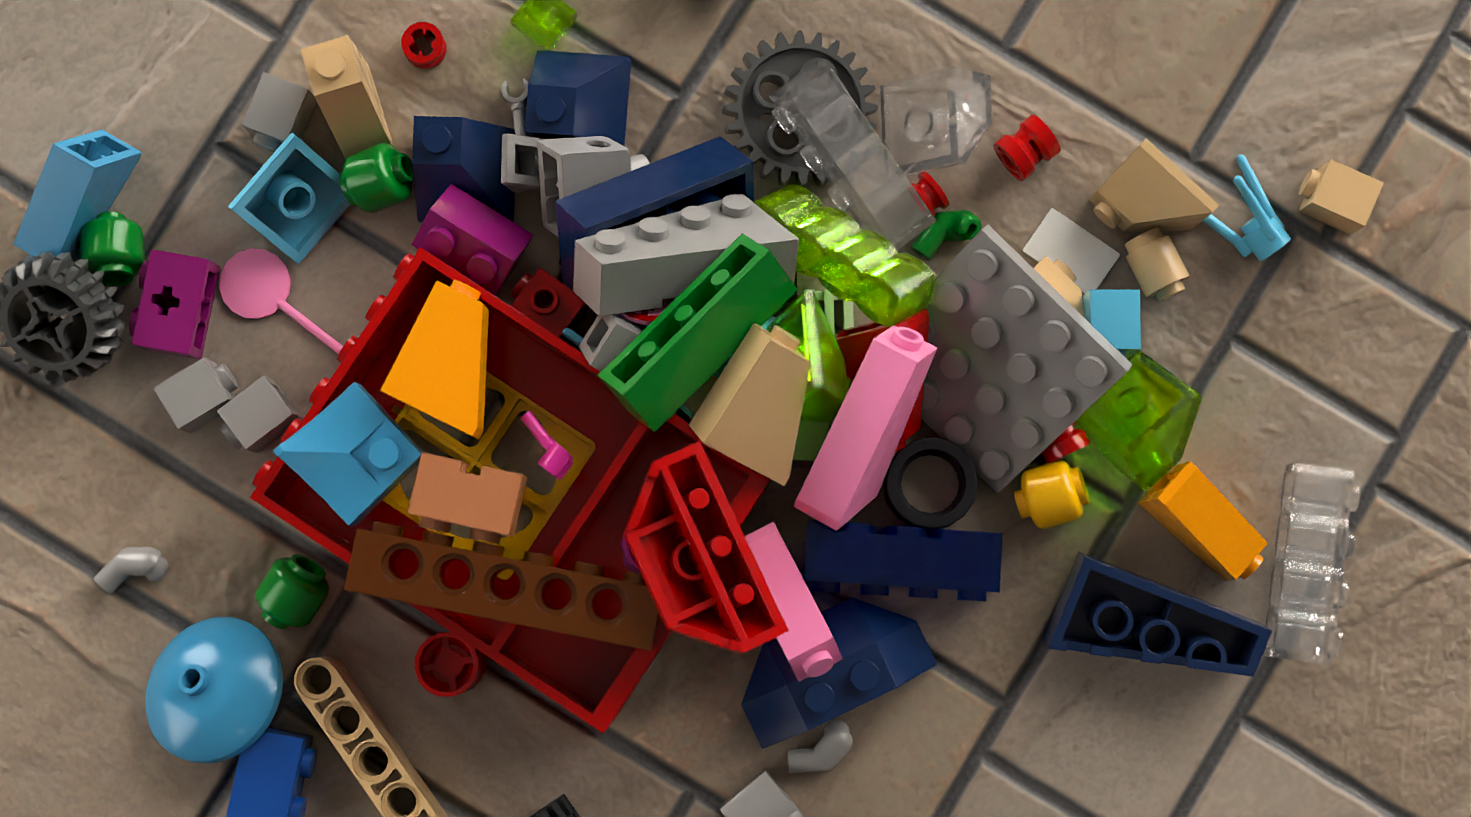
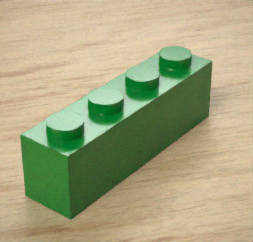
M741 234L598 376L633 416L655 432L676 413L677 409L695 391L709 381L712 375L735 353L753 323L762 326L773 314L782 308L783 304L798 289L770 250L746 235Z

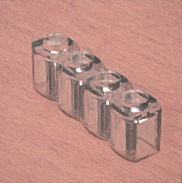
M1303 463L1286 465L1281 491V513L1275 540V561L1269 589V610L1265 626L1273 631L1263 653L1265 657L1331 666L1333 657H1338L1341 653L1343 631L1341 628H1337V614L1339 608L1346 606L1349 595L1348 580L1343 579V565L1345 560H1349L1352 557L1355 545L1354 532L1349 531L1348 519L1350 512L1357 510L1361 493L1359 483H1354V471Z

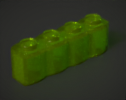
M789 184L753 201V203L799 238L796 271L808 277L818 278L821 284L834 296L845 301L855 302L857 307L874 322L884 326H894L929 306L936 275L923 261L910 254L898 253L895 247L880 234L871 230H861L859 225L848 214L834 207H825L821 200L810 190L799 185Z

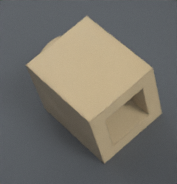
M1330 159L1317 170L1310 169L1299 190V195L1303 196L1304 200L1298 212L1351 235L1366 226L1384 182Z

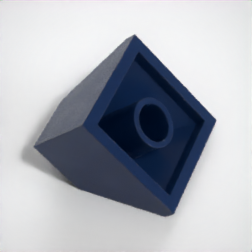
M537 50L528 84L524 131L526 136L543 139L604 136L625 147L632 58L628 56Z
M414 116L412 169L418 222L423 223L430 208L451 184L514 222L515 193L501 184L502 135L507 133L515 134V130L464 117Z

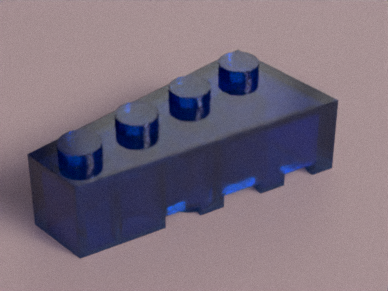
M808 519L804 523L801 575L804 581H812L811 591L840 593L841 583L860 584V594L889 596V586L909 587L908 597L938 599V589L958 590L957 600L987 602V592H1000L1003 533L934 529L933 531L907 526H885L884 528L865 523L851 522L845 523L836 531L818 520Z

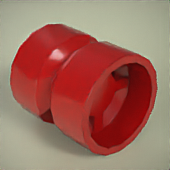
M450 631L440 632L428 637L419 646L414 658V671L418 682L427 692L439 697H453L473 689L482 680L487 668V656Z

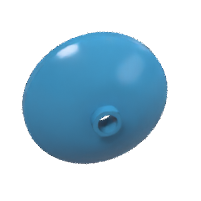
M214 617L202 620L187 627L174 637L156 660L146 688V716L149 727L160 745L169 753L186 761L209 764L233 758L256 742L272 721L282 693L283 670L274 644L256 626L233 617ZM200 675L198 684L193 687L195 679Z

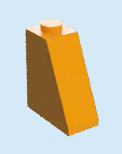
M455 279L450 287L436 281L380 391L479 440L484 431L489 310L482 302L478 301L481 292Z
M1191 461L1168 467L1137 502L1223 580H1237L1239 576L1242 579L1248 578L1264 559L1259 553L1266 547L1268 542Z

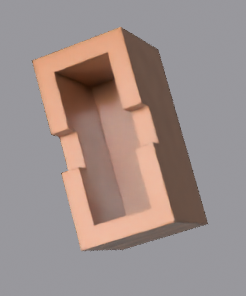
M421 453L407 512L421 516L420 527L449 533L451 523L471 527L469 538L496 544L500 543L501 534L514 537L528 477L482 466L480 476L467 473L469 464L463 463V461Z

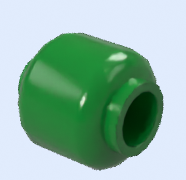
M379 143L347 157L343 171L340 174V186L345 198L350 204L358 206L365 212L375 213L399 204L409 198L412 190L413 169L411 159L405 153H400L393 145L387 143Z
M110 211L98 214L96 219L82 226L79 234L80 259H88V271L94 274L97 271H104L103 279L101 280L104 286L118 287L129 284L135 276L139 275L140 268L145 261L142 228L119 212Z
M294 554L291 558L283 557L276 559L255 592L257 604L263 610V619L279 629H287L288 626L299 628L310 624L329 593V585L324 578L326 572L322 566L309 557L300 554Z

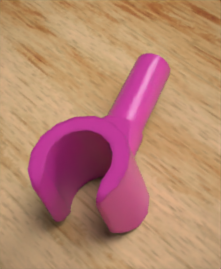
M529 411L521 417V420L538 443L547 450L537 463L558 480H561L572 467L573 457L548 435L533 413Z

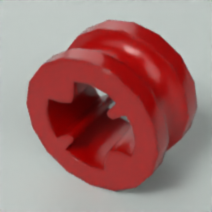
M417 22L410 25L404 31L401 38V48L408 61L414 67L420 69H432L438 66L444 60L447 53V44L441 31L434 24L428 22ZM424 35L427 41L430 36L435 38L431 43L433 49L431 54L424 56L422 51H419L418 55L413 53L418 48L415 42L418 37Z
M924 171L918 175L919 181L916 184L909 182L904 186V190L916 209L926 219L931 220L935 217V209L939 207L945 209L949 206V201L938 183Z

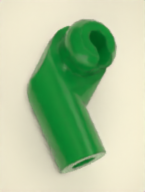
M967 210L937 212L935 217L929 220L910 248L917 255L929 261L943 242L971 241L981 231V221L972 212Z

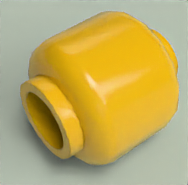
M1062 459L1025 470L1021 476L1022 489L1014 491L1016 505L1022 519L1031 516L1034 524L1043 530L1080 519L1083 515V505L1090 504L1086 484L1079 467L1071 468Z

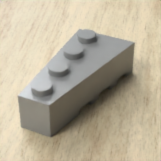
M727 195L718 201L700 206H688L678 212L660 217L644 218L635 224L617 229L601 230L595 235L575 240L573 292L599 316L662 308L663 299H676L741 234L746 235L770 250L794 283L799 238L745 195Z

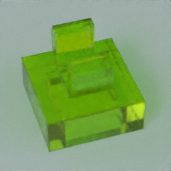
M525 0L510 22L513 27L546 51H552L578 15L575 9L562 0Z

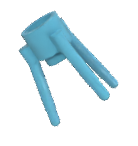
M1240 154L1236 160L1246 182L1239 175L1234 177L1233 182L1254 215L1252 219L1240 228L1245 236L1241 238L1212 214L1205 218L1203 222L1232 243L1243 258L1253 252L1259 261H1263L1287 244L1291 238L1283 229L1285 225L1275 214L1246 157Z

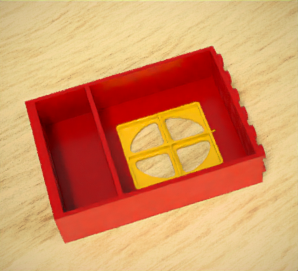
M420 247L414 256L409 253L399 263L393 275V278L397 280L386 297L381 294L372 303L365 316L369 323L358 338L352 336L344 344L337 357L341 364L330 379L324 377L316 385L309 398V402L313 405L302 421L297 418L289 425L281 438V443L308 424L353 382H356L367 390L404 431H414L454 459L469 464L467 473L480 476L482 466L502 470L493 463L492 454L517 416L524 411H531L541 422L548 435L572 455V467L561 480L556 478L555 485L549 494L540 495L526 486L522 504L532 511V521L525 529L515 533L514 537L500 538L499 544L463 538L450 532L420 527L421 516L407 513L410 500L405 494L401 483L355 527L348 526L325 500L278 456L274 462L268 460L259 469L252 482L256 489L250 498L348 564L350 563L357 528L372 531L373 521L404 527L402 535L404 538L422 541L423 533L427 531L454 537L452 547L470 551L473 549L474 541L505 547L503 557L523 561L524 552L528 551L555 557L553 567L571 571L574 569L575 561L604 566L603 577L624 581L625 571H632L625 566L622 560L624 556V551L621 550L623 533L652 462L700 441L740 527H742L769 486L771 479L705 445L690 428L689 423L676 414L653 432L624 407L599 378L598 374L601 371L590 366L583 353ZM455 279L481 292L478 301L482 302L489 310L485 388L501 392L504 395L505 403L479 443L473 447L465 446L423 418L419 410L380 391L436 281L450 287ZM409 549L402 551L395 560L397 574L403 579H409L416 574L419 567L416 554ZM460 559L450 562L445 569V580L453 589L457 590L464 587L470 577L467 564ZM510 569L500 572L494 582L497 594L506 600L515 597L521 586L519 576ZM561 579L551 581L544 592L547 604L557 610L566 607L572 596L570 586ZM605 589L596 596L594 607L600 617L611 620L620 614L623 602L621 596L616 591ZM408 603L603 734L610 728L672 633V631L666 629L661 616H659L653 650L650 651Z

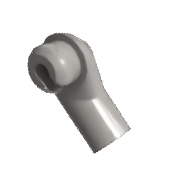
M832 720L824 726V737H822L815 748L787 749L789 774L833 770L851 750L853 738L849 734V726L841 720Z

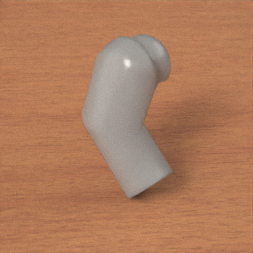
M126 547L119 551L94 577V581L104 591L112 594L130 575H145L150 581L160 580L167 573L169 562L164 557H161V552L154 547Z

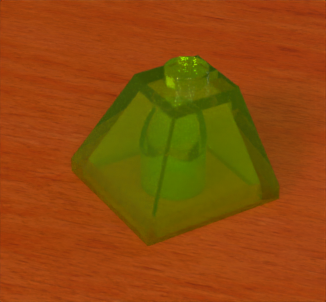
M803 291L767 326V330L771 332L776 325L801 341L797 349L811 362L800 421L831 422L836 418L852 383L850 378L846 377L845 359L814 291Z
M1139 350L1127 358L1132 364L1128 372L1090 406L1075 423L1082 430H1085L1089 439L1117 470L1146 492L1181 461L1202 398L1199 392Z

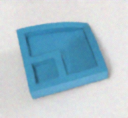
M353 382L308 424L273 450L282 461L325 500L348 526L353 527L364 519L419 465L421 453L423 452L367 390L356 382Z

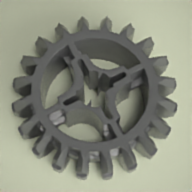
M52 251L42 252L36 257L34 255L32 257L27 256L19 261L17 266H13L4 273V276L1 277L3 281L0 283V331L4 333L5 338L2 339L0 347L11 346L16 352L13 362L25 360L28 362L29 374L38 373L43 369L47 381L56 380L61 376L66 383L74 381L79 376L82 378L89 377L99 367H104L112 360L113 353L120 348L123 342L118 335L124 331L127 323L117 318L123 312L125 305L115 303L111 299L117 287L105 288L101 283L104 271H97L92 274L88 271V259H80L73 263L70 252L60 253L55 257ZM53 314L57 317L52 320L48 319ZM64 314H68V316L64 319L60 317Z

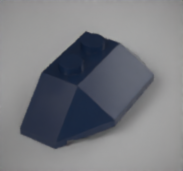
M853 597L822 611L821 614L835 639L843 659L835 663L825 674L818 677H808L798 682L777 639L774 638L763 643L741 703L761 748L769 747L807 732L900 687L937 665L917 621Z

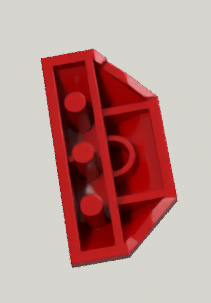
M696 442L652 462L623 536L666 629L739 654L745 653L788 632L786 623L701 442Z

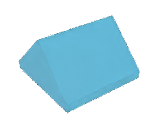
M291 133L228 207L297 264H300L350 206V203L341 190L340 174L300 138Z

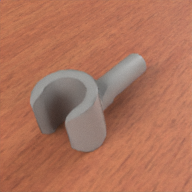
M523 79L525 86L523 95L513 98L509 96V85L505 81L502 84L501 91L506 103L511 107L515 135L526 136L524 132L525 107L527 106L529 83L526 79Z

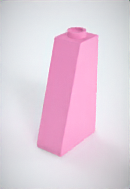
M893 325L873 339L795 501V508L836 531L877 497L925 380L937 347L923 341L922 335L917 331Z

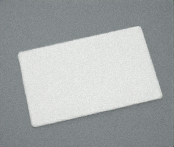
M1054 208L1050 209L1023 248V252L1038 262L1045 256L1052 262L1056 259L1062 261L1076 275L1077 280L1074 283L1083 293H1087L1089 290H1097L1120 256V253Z

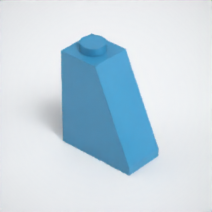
M102 129L53 143L13 245L27 252L30 257L33 255L36 257L42 252L52 251L55 257L60 253L70 252L73 261L79 259V234L82 226L96 219L98 214L109 211L137 165L142 152Z

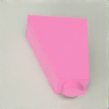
M771 522L746 535L745 538L789 630L776 637L798 682L808 677H818L825 674L835 663L843 658L774 522Z

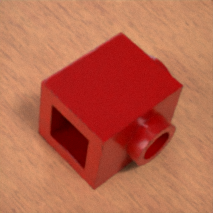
M540 267L533 276L526 273L511 293V296L515 298L511 307L563 341H566L567 338L563 336L562 331L565 328L573 331L590 308L571 289Z

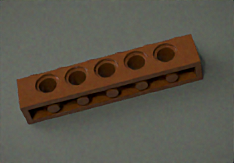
M373 521L372 531L358 528L356 530L344 590L629 647L653 650L660 613L642 575L639 573L625 571L624 581L603 577L604 566L575 561L574 569L571 571L553 567L555 559L553 556L528 551L524 552L523 561L503 557L505 548L503 546L474 541L473 549L470 551L452 547L454 541L452 536L424 531L422 541L402 537L404 527ZM409 549L416 554L419 567L414 576L409 579H403L395 570V560L402 551ZM460 559L467 564L470 577L464 587L456 590L447 584L444 573L450 562ZM506 569L516 572L521 582L518 594L508 600L501 598L494 587L497 575ZM556 579L565 581L570 586L572 592L569 604L560 610L550 607L544 597L545 588L551 581ZM605 589L616 591L621 596L623 602L620 614L611 620L600 617L594 607L596 596Z

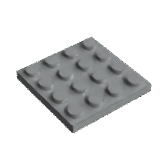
M988 224L902 313L906 314L927 308L930 317L928 343L937 347L924 380L921 419L941 439L949 440L963 449L974 464L976 473L997 494L1132 367V364Z

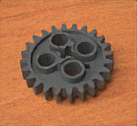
M798 30L794 35L792 44H788L786 37L781 32L775 38L774 49L764 40L759 42L757 49L760 58L750 52L744 54L742 60L748 71L737 67L732 71V78L740 86L729 85L724 90V94L727 97L735 100V103L727 104L722 109V114L735 117V121L725 128V133H739L741 138L734 147L739 151L747 148L751 153L748 158L753 161V164L757 161L763 164L761 178L764 179L772 170L778 171V184L780 186L786 183L790 175H795L798 188H803L806 185L808 175L811 174L819 186L826 180V169L836 179L843 174L840 160L849 166H853L859 161L852 148L865 151L869 147L870 143L860 134L872 133L876 129V124L865 119V116L874 114L878 110V105L865 102V98L872 94L876 88L875 85H861L859 80L868 70L866 67L852 70L850 64L856 55L854 52L847 54L843 58L837 55L840 41H834L826 49L822 47V33H817L812 42L808 44L805 43L802 30ZM816 70L822 73L827 80V88L823 91L811 89L805 81V72ZM768 82L777 85L782 92V100L778 103L766 102L759 93V85ZM838 96L840 98V103L827 104L812 108L804 119H802L799 112H795L772 122L762 123L760 121V116L787 112L796 100H798L801 107L818 103L828 97ZM831 116L835 118L840 125L839 136L829 137L822 133L818 124L819 117ZM785 128L792 132L795 137V147L788 150L779 148L773 140V130Z

